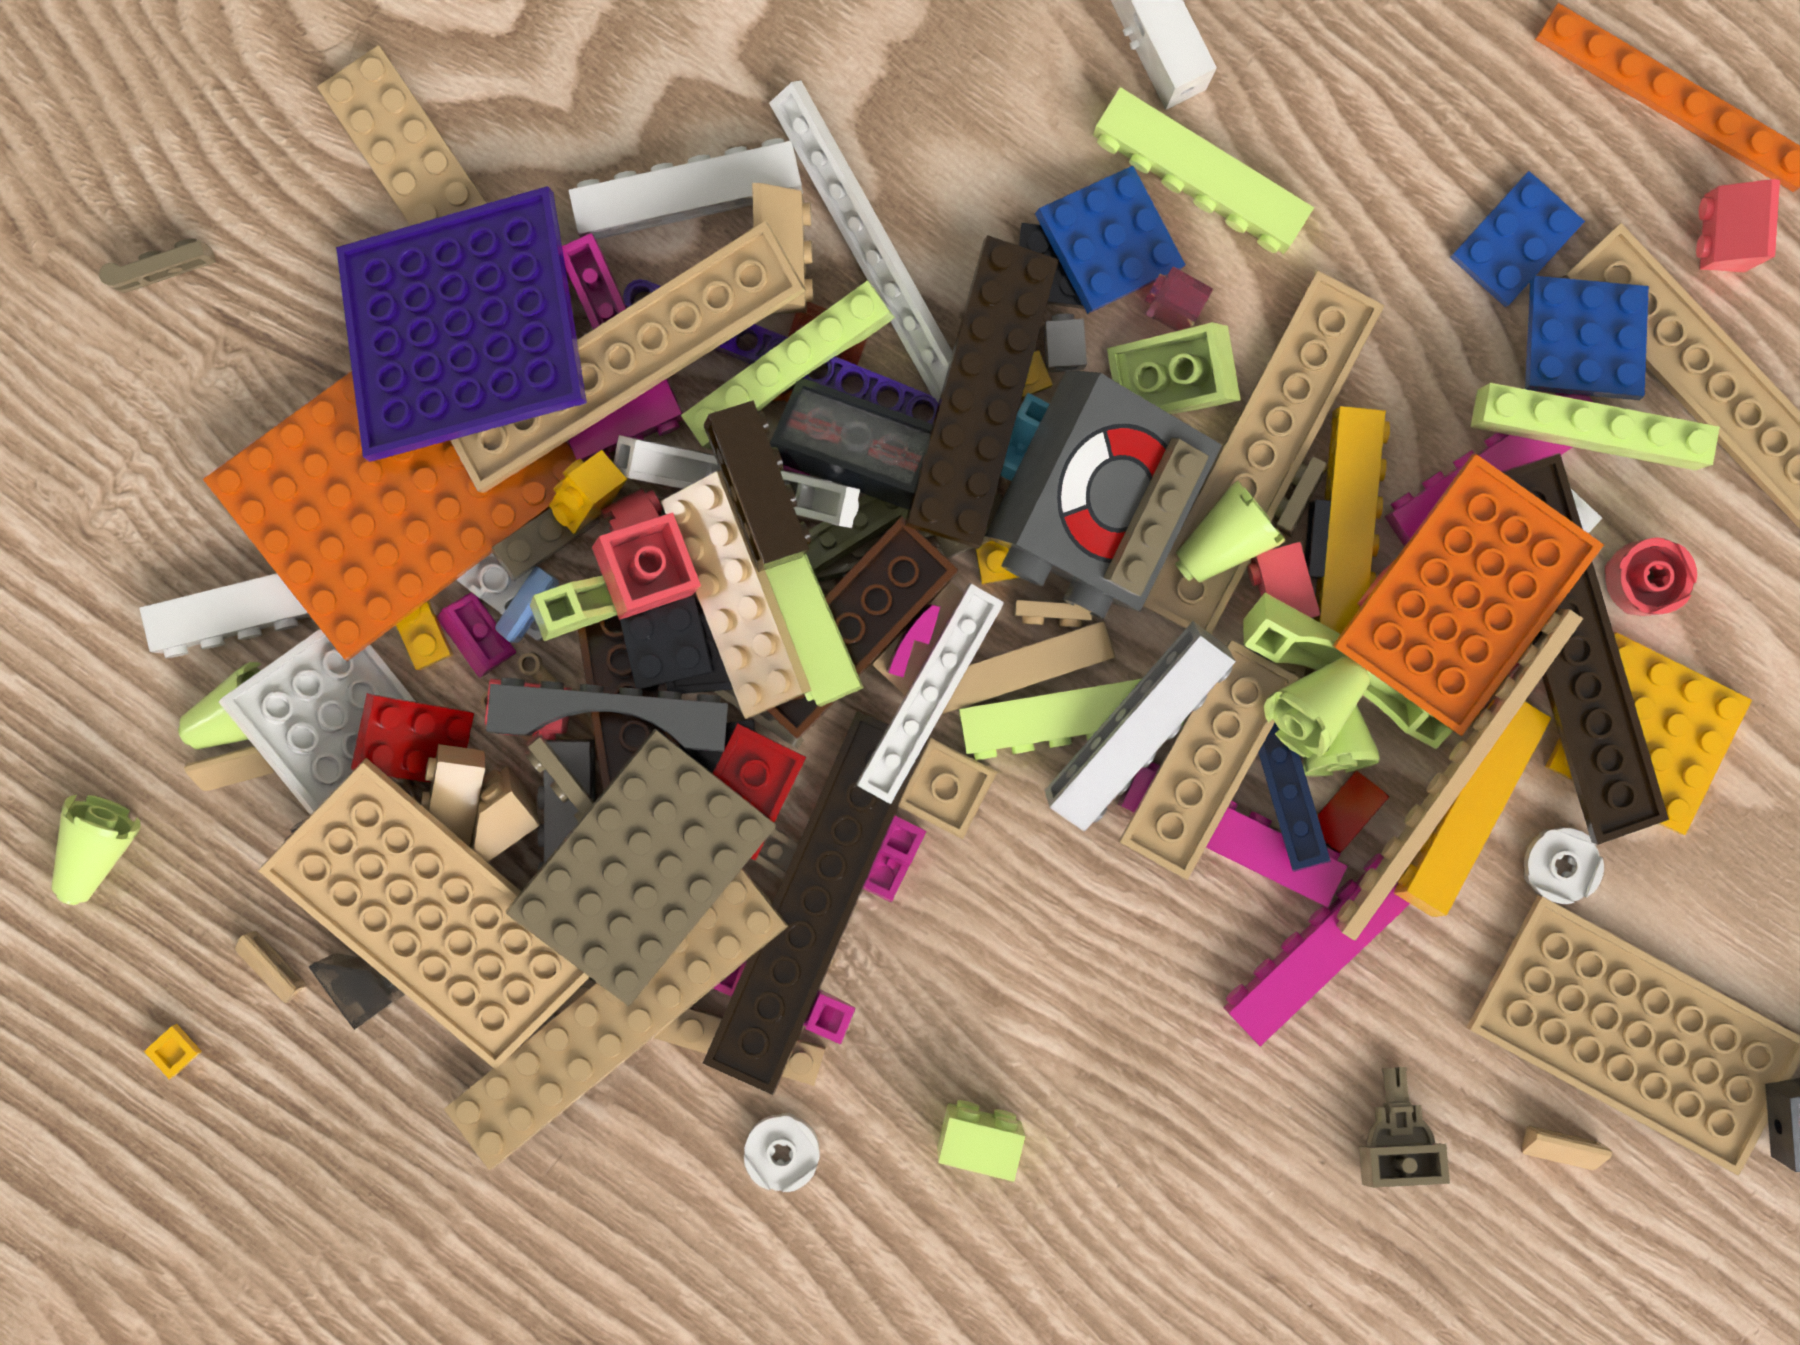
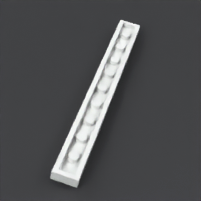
M801 80L791 82L769 104L789 140H792L795 151L864 275L895 318L891 320L893 327L932 397L939 403L952 350Z

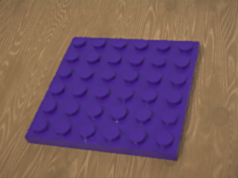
M548 186L336 247L362 454L369 462L587 403L554 192Z

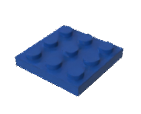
M1130 166L1049 203L1034 213L1087 314L1181 270L1186 265L1134 166Z
M1534 276L1530 280L1525 389L1641 400L1645 396L1649 286Z

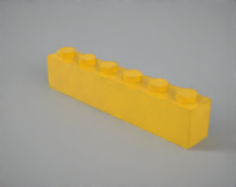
M1340 406L1332 411L1324 500L1331 501L1324 577L1317 579L1315 597L1320 616L1313 617V619L1340 634L1359 610L1360 606L1357 603L1376 579V573L1371 572L1372 557H1376L1378 554L1380 543L1379 534H1374L1376 519L1381 518L1383 510V497L1378 496L1379 481L1383 482L1385 479L1387 468L1386 459H1381L1382 446L1387 444L1390 435V422L1385 421L1386 410Z
M1493 700V701L1489 704V706L1487 707L1488 710H1489V708L1492 706V704L1494 703L1495 700ZM1527 702L1523 703L1397 881L1398 885L1394 891L1395 895L1431 917L1447 916L1545 732L1551 717Z

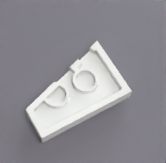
M491 553L459 577L457 581L503 615L532 570L516 581H513L493 553ZM534 620L526 633L535 640L541 641L543 638L536 620Z

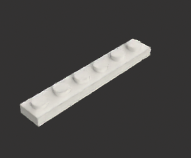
M971 583L968 584L856 783L857 786L890 804L892 803L1004 604L1003 601Z

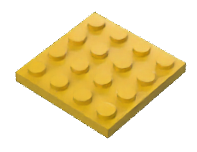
M1613 632L1669 820L1659 824L1680 835H1686L1752 699L1617 632ZM1559 738L1545 767L1573 781L1562 742Z

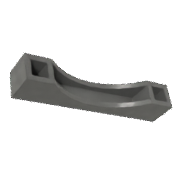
M501 678V685L490 684L486 731L489 733L531 736L544 726L567 716L586 712H615L631 715L656 725L671 735L685 749L724 752L728 704L720 703L721 696L698 694L697 701L681 700L682 693L658 691V698L642 696L643 690L635 688H619V694L603 693L604 686L580 684V691L564 690V683L541 681L540 688L524 687L525 680L516 678Z

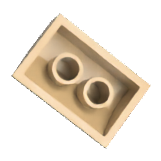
M752 183L753 228L764 221L771 226L807 290L771 314L807 313V302H814L813 279H806V264H813L812 241H805V226L812 225L811 203H804L802 191L764 183Z

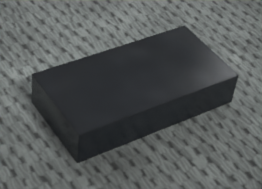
M1316 499L1308 505L1304 557L1311 579L1322 578L1325 574L1331 501Z

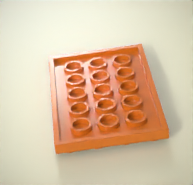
M1472 454L1332 646L1454 732L1463 736L1604 544L1477 454Z

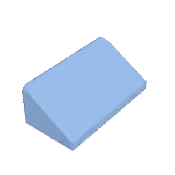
M536 566L495 626L496 631L507 641L519 643L535 620L530 608L533 595L557 587L559 580Z

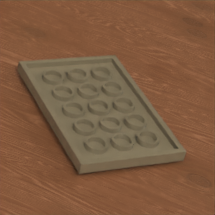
M655 728L506 909V914L626 1005L630 1006L777 825Z

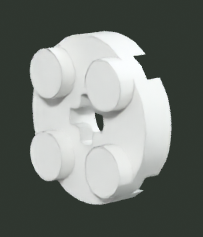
M1566 827L1546 829L1533 839L1526 850L1524 857V879L1538 895L1559 904L1575 903L1574 901L1588 897L1598 888L1604 873L1603 858L1600 857L1599 851L1595 846L1596 844L1592 843L1590 836L1584 832ZM1564 855L1569 856L1568 863L1573 865L1570 872L1564 871L1560 876L1557 874L1558 868L1555 866V862L1557 859H1562Z
M791 1113L771 1115L759 1121L750 1131L744 1147V1164L748 1174L757 1185L767 1190L792 1192L801 1188L813 1177L820 1158L819 1141L816 1133L807 1122L795 1117ZM776 1144L781 1146L788 1145L791 1148L789 1161L785 1162L782 1158L777 1161L773 1159L772 1155L776 1151L774 1147Z

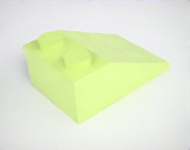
M1211 322L1107 348L1112 380L1169 414L1204 409L1241 400L1227 325Z

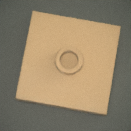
M930 737L899 807L963 839L997 771Z

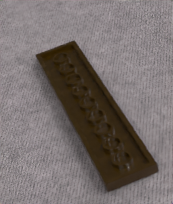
M1560 453L1502 471L1509 478L1582 528ZM1591 562L1555 611L1557 613L1560 608L1569 609L1582 617L1583 620L1542 676L1591 842L1599 845L1665 822L1669 818L1594 565ZM1540 631L1538 635L1535 637V639L1532 641L1533 645H1535L1537 640L1542 635V631Z
M859 711L854 716L772 903V906L788 924V927L747 960L703 1061V1064L771 1095H774L898 811L910 779L927 744L926 741L890 804L856 784L889 724Z

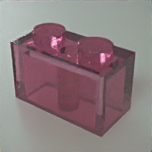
M1172 267L1167 276L1159 274L1144 300L1151 304L1146 315L1175 331L1191 328L1212 293L1213 288Z

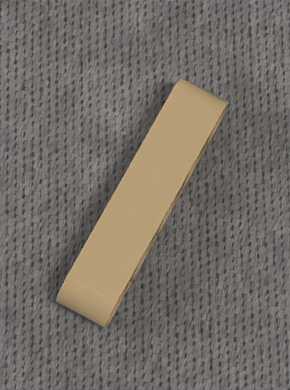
M1102 621L969 665L942 714L1115 658L1116 655L1105 622Z

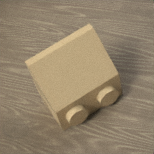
M509 766L500 772L497 769L489 772L483 777L470 848L488 863L539 826L536 800Z

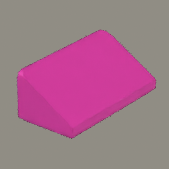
M472 592L443 608L437 616L442 627L479 678L485 676L516 654V650L511 643L496 631V622L479 598Z

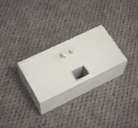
M1111 0L1125 28L1123 33L1125 36H1129L1131 43H1129L1132 50H1136L1165 110L1207 89L1217 67L1183 0Z

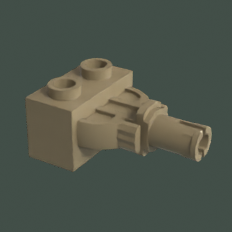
M1407 1067L1382 1068L1386 1103H1384L1383 1107H1374L1376 1122L1369 1131L1367 1146H1359L1362 1185L1376 1188L1450 1184L1446 1144L1435 1143L1430 1127L1422 1120L1421 1105H1411V1102H1409Z

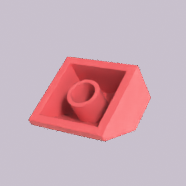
M1769 179L1721 185L1704 195L1699 205V219L1703 220L1702 235H1700L1696 246V255L1700 258L1701 270L1745 273L1775 257L1780 180Z

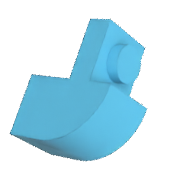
M1030 393L1026 395L1018 410L1001 476L1012 481L1049 406V403Z

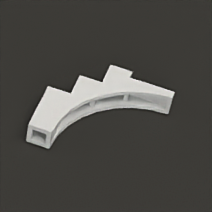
M619 435L614 465L627 478L684 489L710 474L720 471L715 455ZM784 470L780 471L785 485L790 484L794 490L797 500V507H794L796 515L852 528L854 517L859 508L858 497L860 489L814 476Z

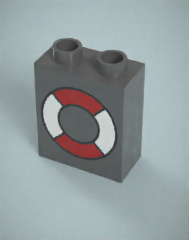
M1066 370L985 537L1009 549L1001 565L1002 568L1043 587L1050 572L1070 582L1063 600L1073 606L1076 604L1091 611L1090 614L1097 618L1104 619L1111 604L1140 612L1222 445L1102 373ZM1171 438H1178L1205 453L1209 458L1141 597L1136 596L1105 580L1103 577Z

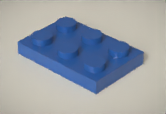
M1528 171L1450 258L1504 307H1507L1585 220L1535 175Z

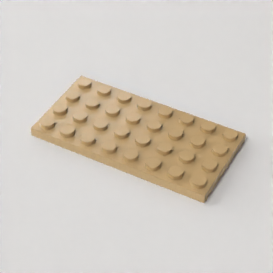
M367 758L356 767L258 870L494 1069H497L589 978L587 974L506 914V909L520 894L521 891Z
M1537 895L1466 1027L1738 1176L1768 1123L1765 1084L1790 1080L1800 1063L1799 1035L1540 895Z

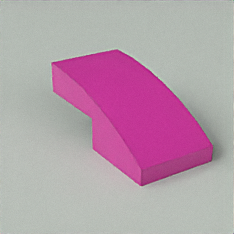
M929 604L911 622L892 654L887 668L888 673L904 677L914 640L930 644L940 607Z
M895 816L864 890L891 903L927 831Z

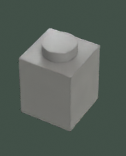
M1074 314L1053 315L1052 321H1046L1043 327L1047 372L1084 370L1087 365L1084 319H1074Z

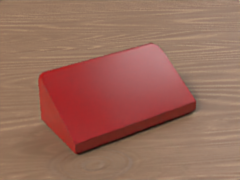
M1355 771L1317 814L1326 845L1337 853H1341L1390 797L1358 771Z

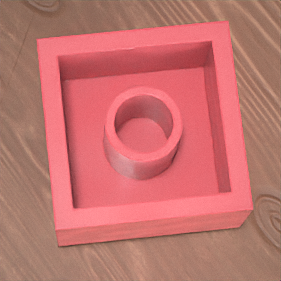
M673 512L601 535L592 546L619 620L692 596L701 586Z

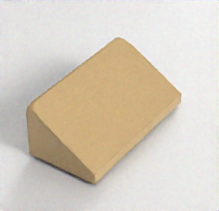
M255 746L189 763L184 767L186 774L203 791H210L275 772Z
M257 931L243 934L238 939L235 946L236 952L284 1003L289 1002L306 986L298 974Z
M1531 1125L1526 1127L1521 1149L1525 1155L1589 1170H1595L1612 1157L1613 1152L1598 1141Z

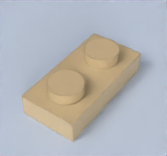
M1014 601L1013 616H1022V624L1044 625L1045 618L1060 619L1059 626L1082 628V620H1092L1091 611L1076 604L1073 606L1069 603Z

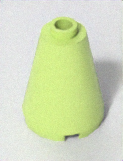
M1236 481L1228 488L1176 552L1180 560L1175 565L1188 581L1195 577L1198 582H1202L1279 546L1285 541V538L1278 528L1275 529L1268 515L1239 481Z
M1342 657L1270 695L1264 704L1267 722L1269 723L1272 719L1275 721L1279 728L1275 735L1290 750L1306 758H1310L1313 754H1317V758L1321 757L1328 751L1369 686L1368 670L1349 657Z
M249 662L244 664L181 716L178 732L185 744L199 750L249 740L220 705L219 701L222 697L261 671L257 668L262 665L261 663Z
M1357 705L1324 755L1318 758L1317 754H1313L1310 758L1303 757V768L1306 776L1333 775V771L1345 770L1348 773L1379 763V751Z
M72 795L65 799L61 810L51 889L56 894L58 900L69 905H77L79 902L88 901L137 836L141 827L140 820L137 817L135 822L128 818L130 810L111 800L91 795L87 796L86 801H75L77 795Z

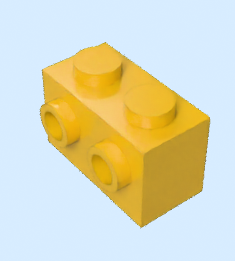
M601 450L585 462L581 459L576 460L563 472L565 478L554 487L553 490L556 494L549 507L552 509L556 520L561 525L567 526L575 534L602 514L601 509L612 503L627 478Z

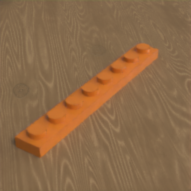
M1560 3L1553 8L1535 38L1536 41L1766 177L1780 180V185L1794 192L1800 188V145Z

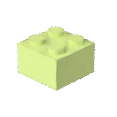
M958 1100L957 1105L948 1103L937 1145L938 1163L1014 1182L1025 1140L1022 1122L1016 1120L1017 1115L1000 1109H995L994 1114L979 1111V1105L964 1100Z

